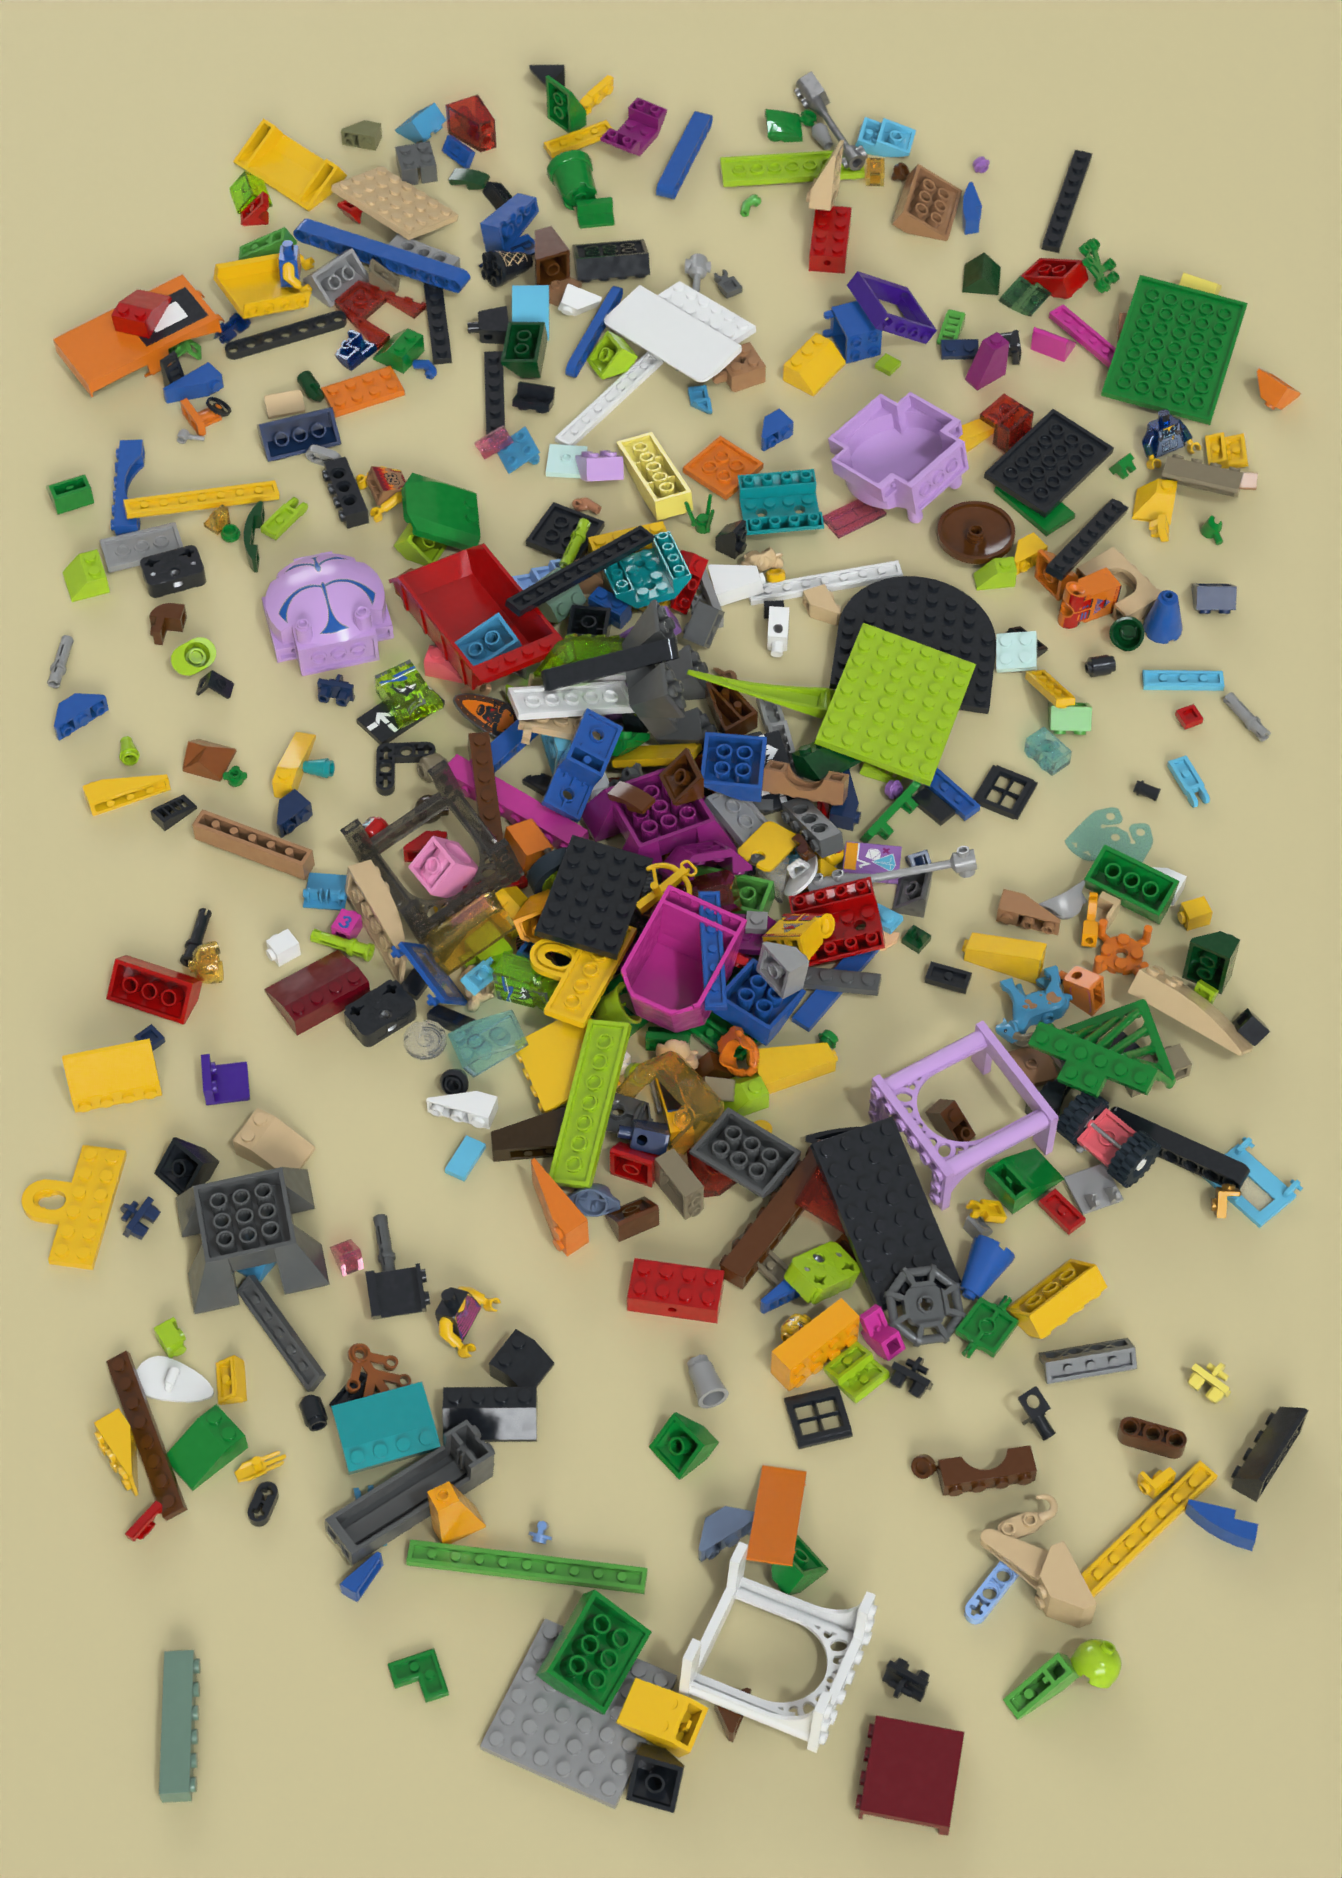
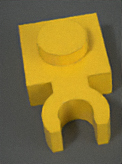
M981 1199L978 1202L970 1200L966 1205V1209L973 1210L970 1214L971 1218L977 1219L980 1216L983 1217L985 1222L1002 1224L1007 1219L1000 1201Z

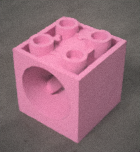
M436 836L431 837L408 866L430 895L455 901L462 894L463 886L469 885L481 870L458 842Z

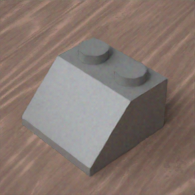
M766 941L762 943L756 971L784 999L803 989L809 960L797 947Z

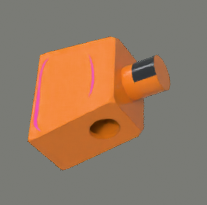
M1075 966L1069 973L1059 972L1064 993L1070 994L1073 997V1000L1069 1002L1090 1016H1093L1105 1003L1104 977L1079 966Z

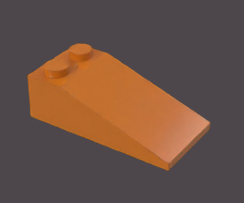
M533 1158L531 1160L532 1183L552 1234L553 1244L558 1251L562 1250L566 1256H569L589 1243L588 1219L539 1162Z

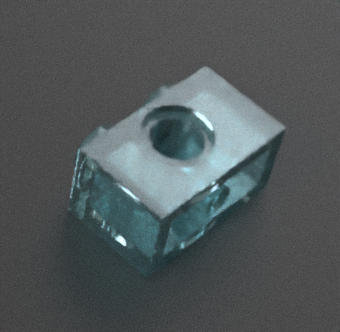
M1042 727L1026 738L1024 752L1051 776L1070 764L1072 751L1045 727Z

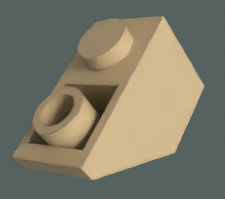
M825 584L803 590L802 604L810 618L835 626L839 625L842 614L839 605H836L833 593L828 591Z

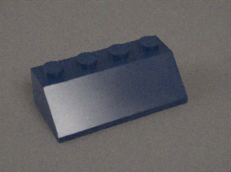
M332 407L257 424L260 441L268 462L306 453L313 444L325 448L341 444Z

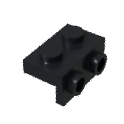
M519 382L512 407H518L519 410H536L538 413L549 412L554 405L555 387Z

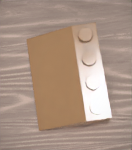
M917 164L906 178L892 225L907 234L947 241L962 190L920 164Z

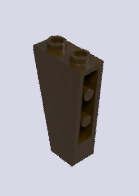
M566 1106L491 1131L493 1162L553 1157Z

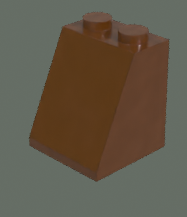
M552 226L535 230V284L550 285L554 280L562 281L570 278L569 248Z

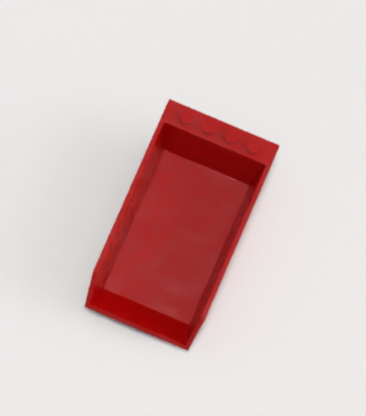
M484 543L389 579V583H393L396 587L405 610L412 614L422 627L424 634H428L443 653L444 659L451 663L462 677L463 683L467 684L472 691L480 685L490 683L535 663H540L542 660L559 654L568 646L537 607L518 617L505 606L506 599L521 592L522 588ZM499 612L522 646L473 666L455 642Z

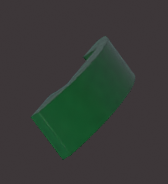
M259 501L253 507L244 527L246 556L253 572H258L260 556L258 545H254L255 530L260 529L264 524L265 510L263 501Z

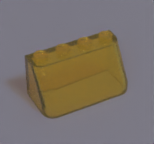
M487 892L429 931L425 937V942L436 963L449 976L512 932L516 927L512 917L497 895L493 892Z

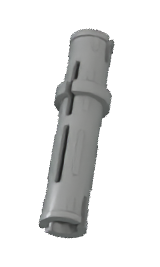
M64 635L61 637L55 661L51 664V673L47 683L52 688L60 687L62 676L66 673V663L74 643L71 636Z
M1233 692L1228 693L1223 702L1231 708L1244 722L1245 727L1249 731L1251 730L1261 742L1267 740L1271 732L1262 725L1258 716L1255 717Z

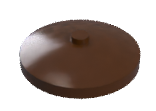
M966 501L950 507L942 514L938 522L937 539L942 549L952 558L969 564H986L994 558L1004 557L1011 550L1015 539V525L1011 517L994 504L983 501Z

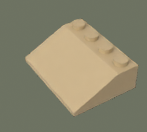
M844 140L839 141L817 178H814L807 192L806 202H809V208L830 211L837 198Z

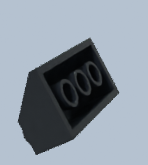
M443 1387V1438L444 1433L463 1421L468 1420L472 1426L475 1425L479 1429L481 1441L537 1442V1387Z
M1279 1407L1275 1414L1270 1413L1265 1422L1267 1428L1265 1431L1260 1430L1254 1439L1256 1445L1253 1449L1249 1447L1242 1459L1245 1461L1242 1467L1238 1465L1231 1476L1234 1479L1232 1489L1257 1503L1299 1436L1308 1413L1307 1409Z

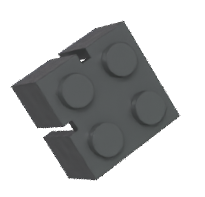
M430 141L395 147L396 162L402 181L412 185L419 184L417 168L421 170L422 184L438 181L437 166Z

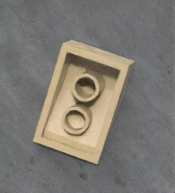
M259 1108L255 1110L233 1140L236 1155L266 1170L279 1167L301 1169L315 1151V1147L281 1120Z

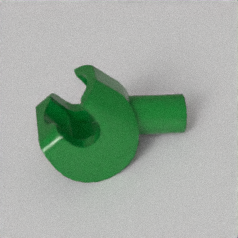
M1211 515L1200 531L1204 537L1208 539L1213 538L1216 545H1220L1223 543L1220 535L1222 521L1216 524L1214 521L1215 517Z

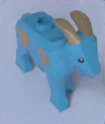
M1057 966L1045 968V977L1036 980L1037 986L1045 990H1039L1025 995L1021 983L1015 986L1013 978L1000 981L1001 989L1007 992L1011 998L1013 1020L1007 1022L1003 1018V1022L996 1025L995 1028L998 1035L1016 1046L1028 1048V1042L1033 1032L1025 1033L1031 1025H1037L1039 1021L1049 1024L1064 1016L1067 1009H1069V1001L1073 1000V997L1062 992Z

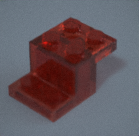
M1003 394L980 414V420L994 428L993 445L1006 453L1032 429L1034 412L1008 395Z

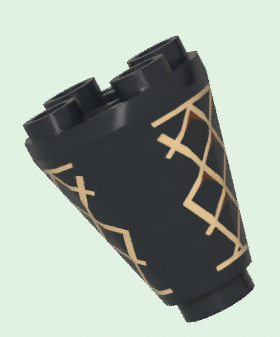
M495 250L484 252L482 254L483 269L481 270V275L491 286L495 288L500 287L528 271L533 266V259L530 254L524 252Z

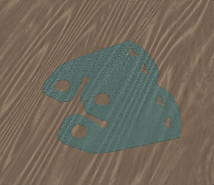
M1110 807L1096 810L1090 814L1069 835L1065 843L1074 854L1087 861H1095L1105 844L1143 863L1153 844L1151 828L1146 823L1132 824L1129 827L1135 844H1131L1128 833L1118 827L1101 828L1102 824L1114 825L1122 822L1123 818L1119 809ZM1113 813L1115 819L1109 820L1106 818V815ZM1143 829L1145 831V834L1143 836L1137 835L1136 830ZM1118 834L1120 839L1114 841L1111 839V835Z

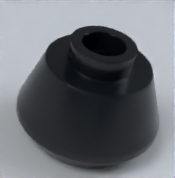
M461 1069L446 1070L440 1077V1086L447 1095L465 1093L469 1087L468 1076Z

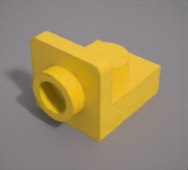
M1169 1466L1164 1471L1159 1470L1151 1479L1144 1471H1141L1137 1480L1138 1488L1143 1494H1148L1154 1500L1174 1484L1176 1472Z

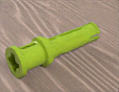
M314 929L310 936L311 942L342 950L348 956L361 957L366 962L372 959L375 945L372 943L365 944L359 942L356 938L345 939L318 929Z

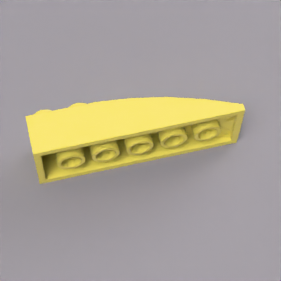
M652 432L616 442L639 493L657 521L685 514L687 512L685 502H688L691 511H693L691 490Z

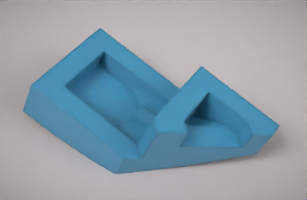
M707 386L688 387L690 405L700 411L712 414Z

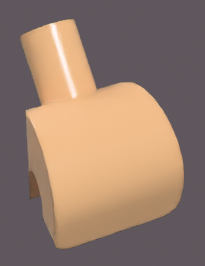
M485 683L476 687L473 691L469 686L460 690L462 694L473 693L487 696L491 692L490 683Z

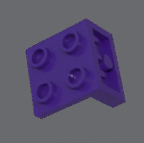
M210 1054L201 1055L203 1093L206 1105L250 1100L247 1062L216 1065L215 1062H211Z

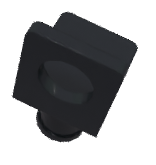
M1035 1386L1020 1395L1018 1401L1029 1416L1022 1424L1033 1423L1043 1441L1056 1434L1045 1417V1412L1051 1408L1038 1387ZM1030 1395L1038 1398L1039 1405L1037 1408L1028 1406L1027 1398Z

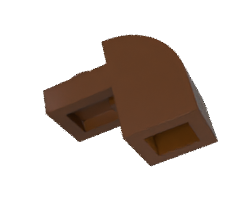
M165 603L151 611L149 615L151 622L150 634L154 638L155 645H163L167 630L183 632L187 620L185 604Z

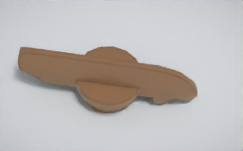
M713 668L717 674H722L725 678L738 680L736 673L732 670L723 671L719 668Z

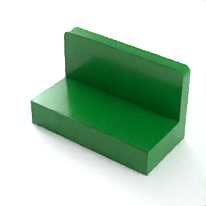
M612 197L576 200L580 229L615 225Z
M648 1027L645 1038L646 1050L656 1051L658 1043L664 1045L671 1039L686 1041L690 1045L691 1033L688 1030L674 1033L666 1028Z

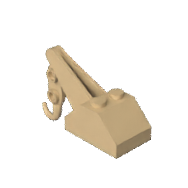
M1039 1494L1036 1498L1038 1500H1047L1050 1504L1049 1510L1045 1512H1025L1001 1522L996 1531L985 1529L981 1533L980 1544L1036 1589V1595L1034 1596L1036 1605L1039 1609H1043L1047 1617L1076 1628H1081L1092 1623L1097 1603L1065 1542L1062 1541L1054 1544L1047 1551L1018 1540L1037 1532L1058 1511L1057 1502L1052 1496Z

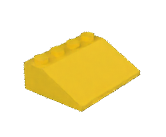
M150 1038L62 1056L75 1113L88 1112L92 1109L108 1108L112 1105L132 1103L137 1100L153 1099L157 1096H162L159 1074Z

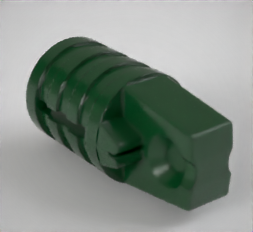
M310 371L300 373L297 377V382L305 394L314 401L322 402L325 396Z

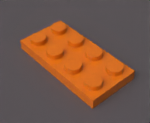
M391 365L321 388L327 404L333 408L335 418L405 395V390Z

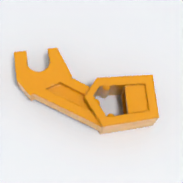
M1089 892L1087 918L1083 921L1081 946L1096 948L1098 922L1095 921L1098 893Z

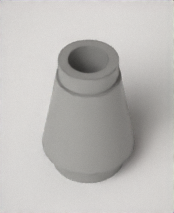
M823 123L815 124L811 129L812 136L825 150L831 148L833 142L827 126Z

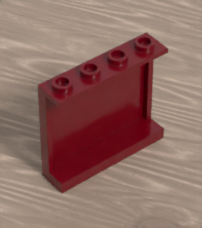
M876 1715L875 1724L870 1723L867 1738L872 1739L871 1747H866L863 1762H868L867 1771H861L859 1785L864 1786L863 1794H857L855 1809L860 1810L859 1819H863V1814L939 1828L938 1834L948 1836L964 1732Z

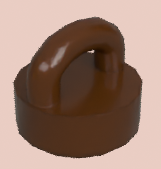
M902 162L896 164L891 177L892 180H906L910 173L907 165Z
M921 1454L913 1459L911 1468L915 1476L920 1479H926L934 1474L937 1470V1465L931 1456Z

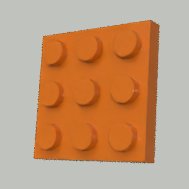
M719 436L683 467V473L727 500L739 490L738 475L757 474L763 469L764 463L722 436Z

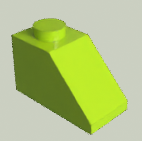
M1014 557L994 558L973 573L976 590L1015 587L1017 569Z

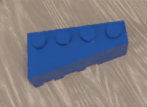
M517 193L480 223L486 252L492 250L509 251L539 212L536 197Z

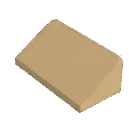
M301 390L264 396L268 419L305 412Z

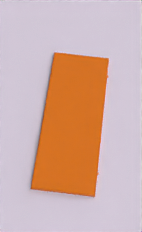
M762 1465L746 1560L792 1566L807 1471Z

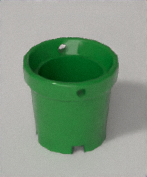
M581 150L565 151L550 161L547 167V176L551 183L556 186L567 209L574 210L573 207H577L576 200L596 199L595 194H597L592 175L593 166L591 158L587 153Z

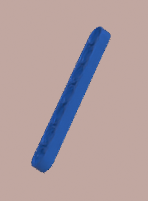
M612 286L567 363L565 372L567 376L573 378L578 376L606 328L604 324L605 317L621 302L623 288Z

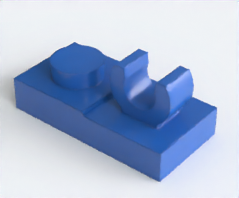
M447 135L442 148V152L462 167L470 168L476 152L454 136Z

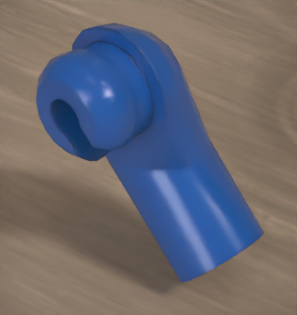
M430 360L413 361V368L424 369L426 371L425 375H427L426 378L433 379L437 375V369Z

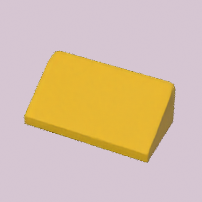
M232 1355L216 1362L218 1404L225 1405L247 1401L244 1360Z

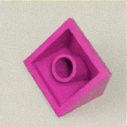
M1034 327L1031 350L1065 362L1077 342Z

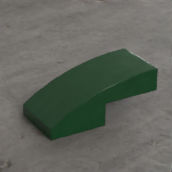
M455 168L448 180L451 185L466 184L468 190L484 189L490 176L473 169Z

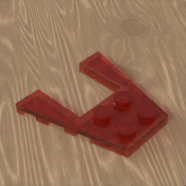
M360 280L334 300L336 308L346 314V318L377 350L388 342L390 334L366 319L387 302L414 319L426 309L425 302L420 304L414 302L413 298L396 296L395 292L382 291L380 287Z

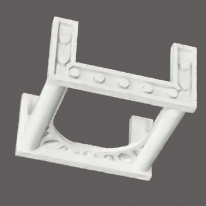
M739 1541L730 1559L726 1589L701 1641L692 1638L683 1657L679 1693L688 1697L691 1694L808 1742L807 1749L816 1753L820 1744L825 1745L829 1734L828 1728L836 1720L838 1711L835 1709L837 1704H843L847 1693L844 1690L846 1684L851 1685L855 1675L854 1665H860L864 1654V1651H861L863 1645L868 1646L870 1642L871 1630L875 1622L874 1616L878 1607L874 1605L876 1595L866 1592L863 1601L856 1607L835 1610L816 1606L744 1577L748 1545ZM735 1599L796 1622L810 1630L818 1638L826 1653L827 1671L822 1683L815 1691L796 1701L771 1702L700 1674ZM824 1633H827L831 1637L829 1639L825 1638ZM835 1642H843L847 1645L842 1651H833L830 1648ZM834 1658H840L838 1664L833 1662ZM827 1679H832L833 1682L829 1683ZM809 1704L812 1705L815 1709L812 1712L805 1714L803 1711V1706ZM793 1708L797 1709L798 1716L795 1715L796 1712L789 1711Z

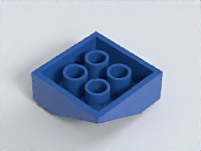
M705 732L701 766L704 787L741 801L761 802L767 737Z
M752 958L726 986L727 1010H714L713 1013L732 1025L741 1027L746 1034L767 1046L779 1033L806 991L801 989L782 999L756 971L758 961Z

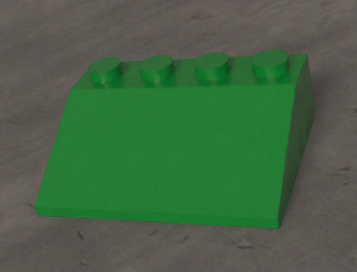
M598 1591L586 1592L573 1610L537 1671L536 1676L555 1690L604 1715L652 1631Z

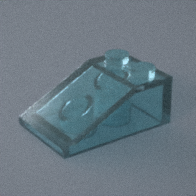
M513 1010L466 1023L448 1034L462 1068L473 1078L529 1045Z

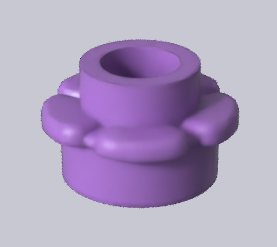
M983 156L978 157L973 162L975 172H986L990 162Z
M890 780L885 786V795L889 796L890 799H896L903 792V786L899 780Z

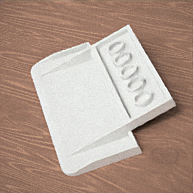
M680 281L658 295L639 285L604 319V324L608 328L697 382L708 381L720 373L742 352V347L739 343L756 332L755 325Z

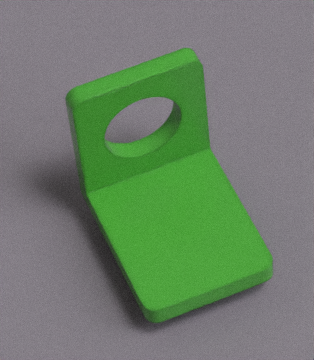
M191 339L168 349L169 354L173 351L176 352L178 358L187 352L198 360L202 359L201 346ZM190 345L195 347L197 353L191 349Z

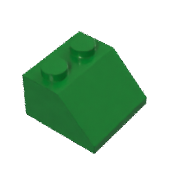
M409 328L396 333L375 354L373 360L385 366L391 365L394 370L404 374L411 367L413 361L417 360L425 351L423 335Z

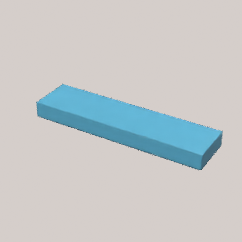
M1142 671L1143 690L1224 691L1223 671Z

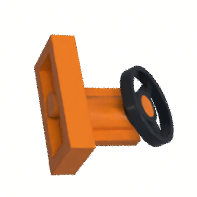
M209 397L206 401L208 408L199 412L195 410L187 398L180 401L182 414L198 436L206 435L205 427L222 420L221 416H229L231 413L230 406L216 397ZM209 401H214L216 403L211 405Z

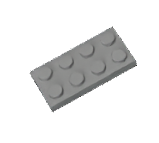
M176 522L100 540L109 573L140 566V561L144 557L183 547Z
M719 792L707 796L704 800L708 808L739 846L763 823L768 822L752 801H741ZM757 853L751 855L753 863L764 858L763 855Z

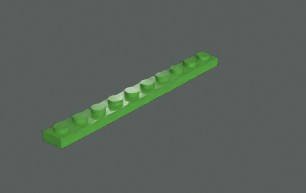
M411 1539L406 1560L408 1566L645 1594L648 1568Z

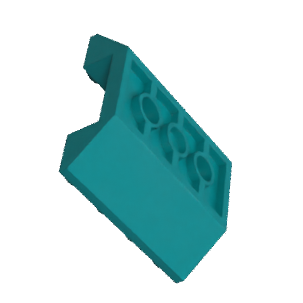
M814 469L738 475L740 510L742 520L746 521L747 535L824 529L822 512H819ZM801 510V511H803L804 513L798 514V513H796L795 511ZM758 514H765L766 516L759 517Z
M670 531L655 534L654 541L652 542L653 548L632 553L603 570L617 599L635 608L645 607L655 599L658 603L675 599L691 580L692 575Z

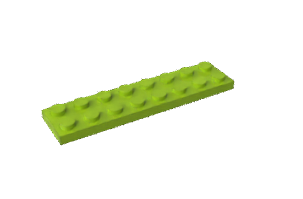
M834 150L720 157L723 187L812 182L814 178H817ZM841 164L840 180L865 178L864 166L859 170H851L850 167L845 169L843 164Z
M588 1020L549 1175L558 1186L581 1189L590 1188L593 1185L632 1029L630 1023Z

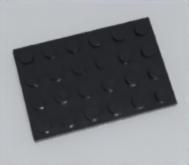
M1052 409L985 472L984 478L1046 518L1113 453L1114 447L1055 409Z
M572 835L539 918L534 936L617 960L636 910V904L640 899L650 872L646 871V867L653 864V858Z

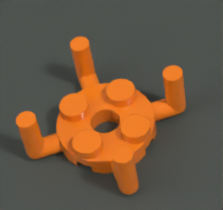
M1099 920L1098 938L1103 942L1100 955L1095 956L1092 970L1094 973L1100 974L1107 970L1113 974H1116V972L1123 973V975L1133 973L1136 976L1139 969L1149 967L1147 962H1142L1144 954L1142 947L1150 943L1153 930L1151 925H1145L1142 938L1135 941L1124 933L1110 938L1106 934L1107 920ZM1124 953L1127 957L1119 958L1116 954Z

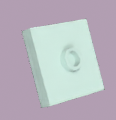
M550 444L546 477L581 479L575 455H582L583 451H588L587 446Z

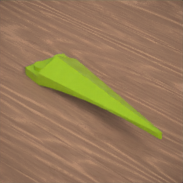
M688 670L686 673L687 675L823 719L835 693V690L826 687H796L755 683L694 670Z

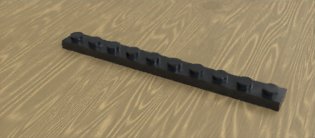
M640 525L506 599L505 606L520 617L654 541L655 536Z

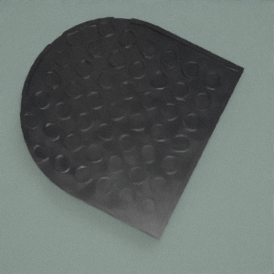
M901 576L872 583L861 589L848 601L839 621L829 689L836 690L862 624L866 623L976 664L959 710L983 714L989 713L996 654V636L988 615L969 595L952 585L936 579Z

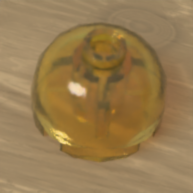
M216 941L200 944L194 949L192 960H188L190 973L194 972L195 977L205 984L222 983L224 980L223 963L218 955L221 953Z

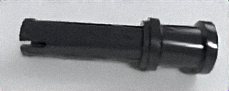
M206 908L199 909L191 938L186 941L185 953L180 958V962L189 968H195L199 965L198 957L204 949L202 942L212 912L208 909L207 914L204 916Z

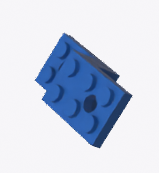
M587 708L583 713L571 744L560 757L541 805L578 823L593 787L604 775L623 727ZM592 732H598L601 735V740L595 739ZM563 791H568L572 799H566L563 796Z

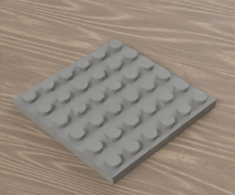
M544 1619L480 1745V1749L616 1809L631 1777L636 1752L642 1742H648V1740L616 1723L634 1678L672 1691L677 1681V1675L637 1658L606 1713L602 1715L555 1690L536 1676L537 1671L564 1627Z

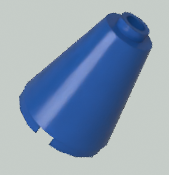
M1165 590L1160 592L1143 622L1144 631L1151 641L1168 644L1169 641L1178 640L1182 634L1183 625L1178 595L1173 591Z
M984 1235L975 1236L961 1281L960 1290L962 1295L972 1301L982 1297L1015 1259L1014 1253L1007 1247L1003 1250L999 1247L1000 1242Z

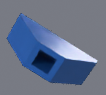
M75 693L60 702L54 722L57 739L60 741L71 735L77 729L87 725L90 721L108 711L106 697L101 694Z

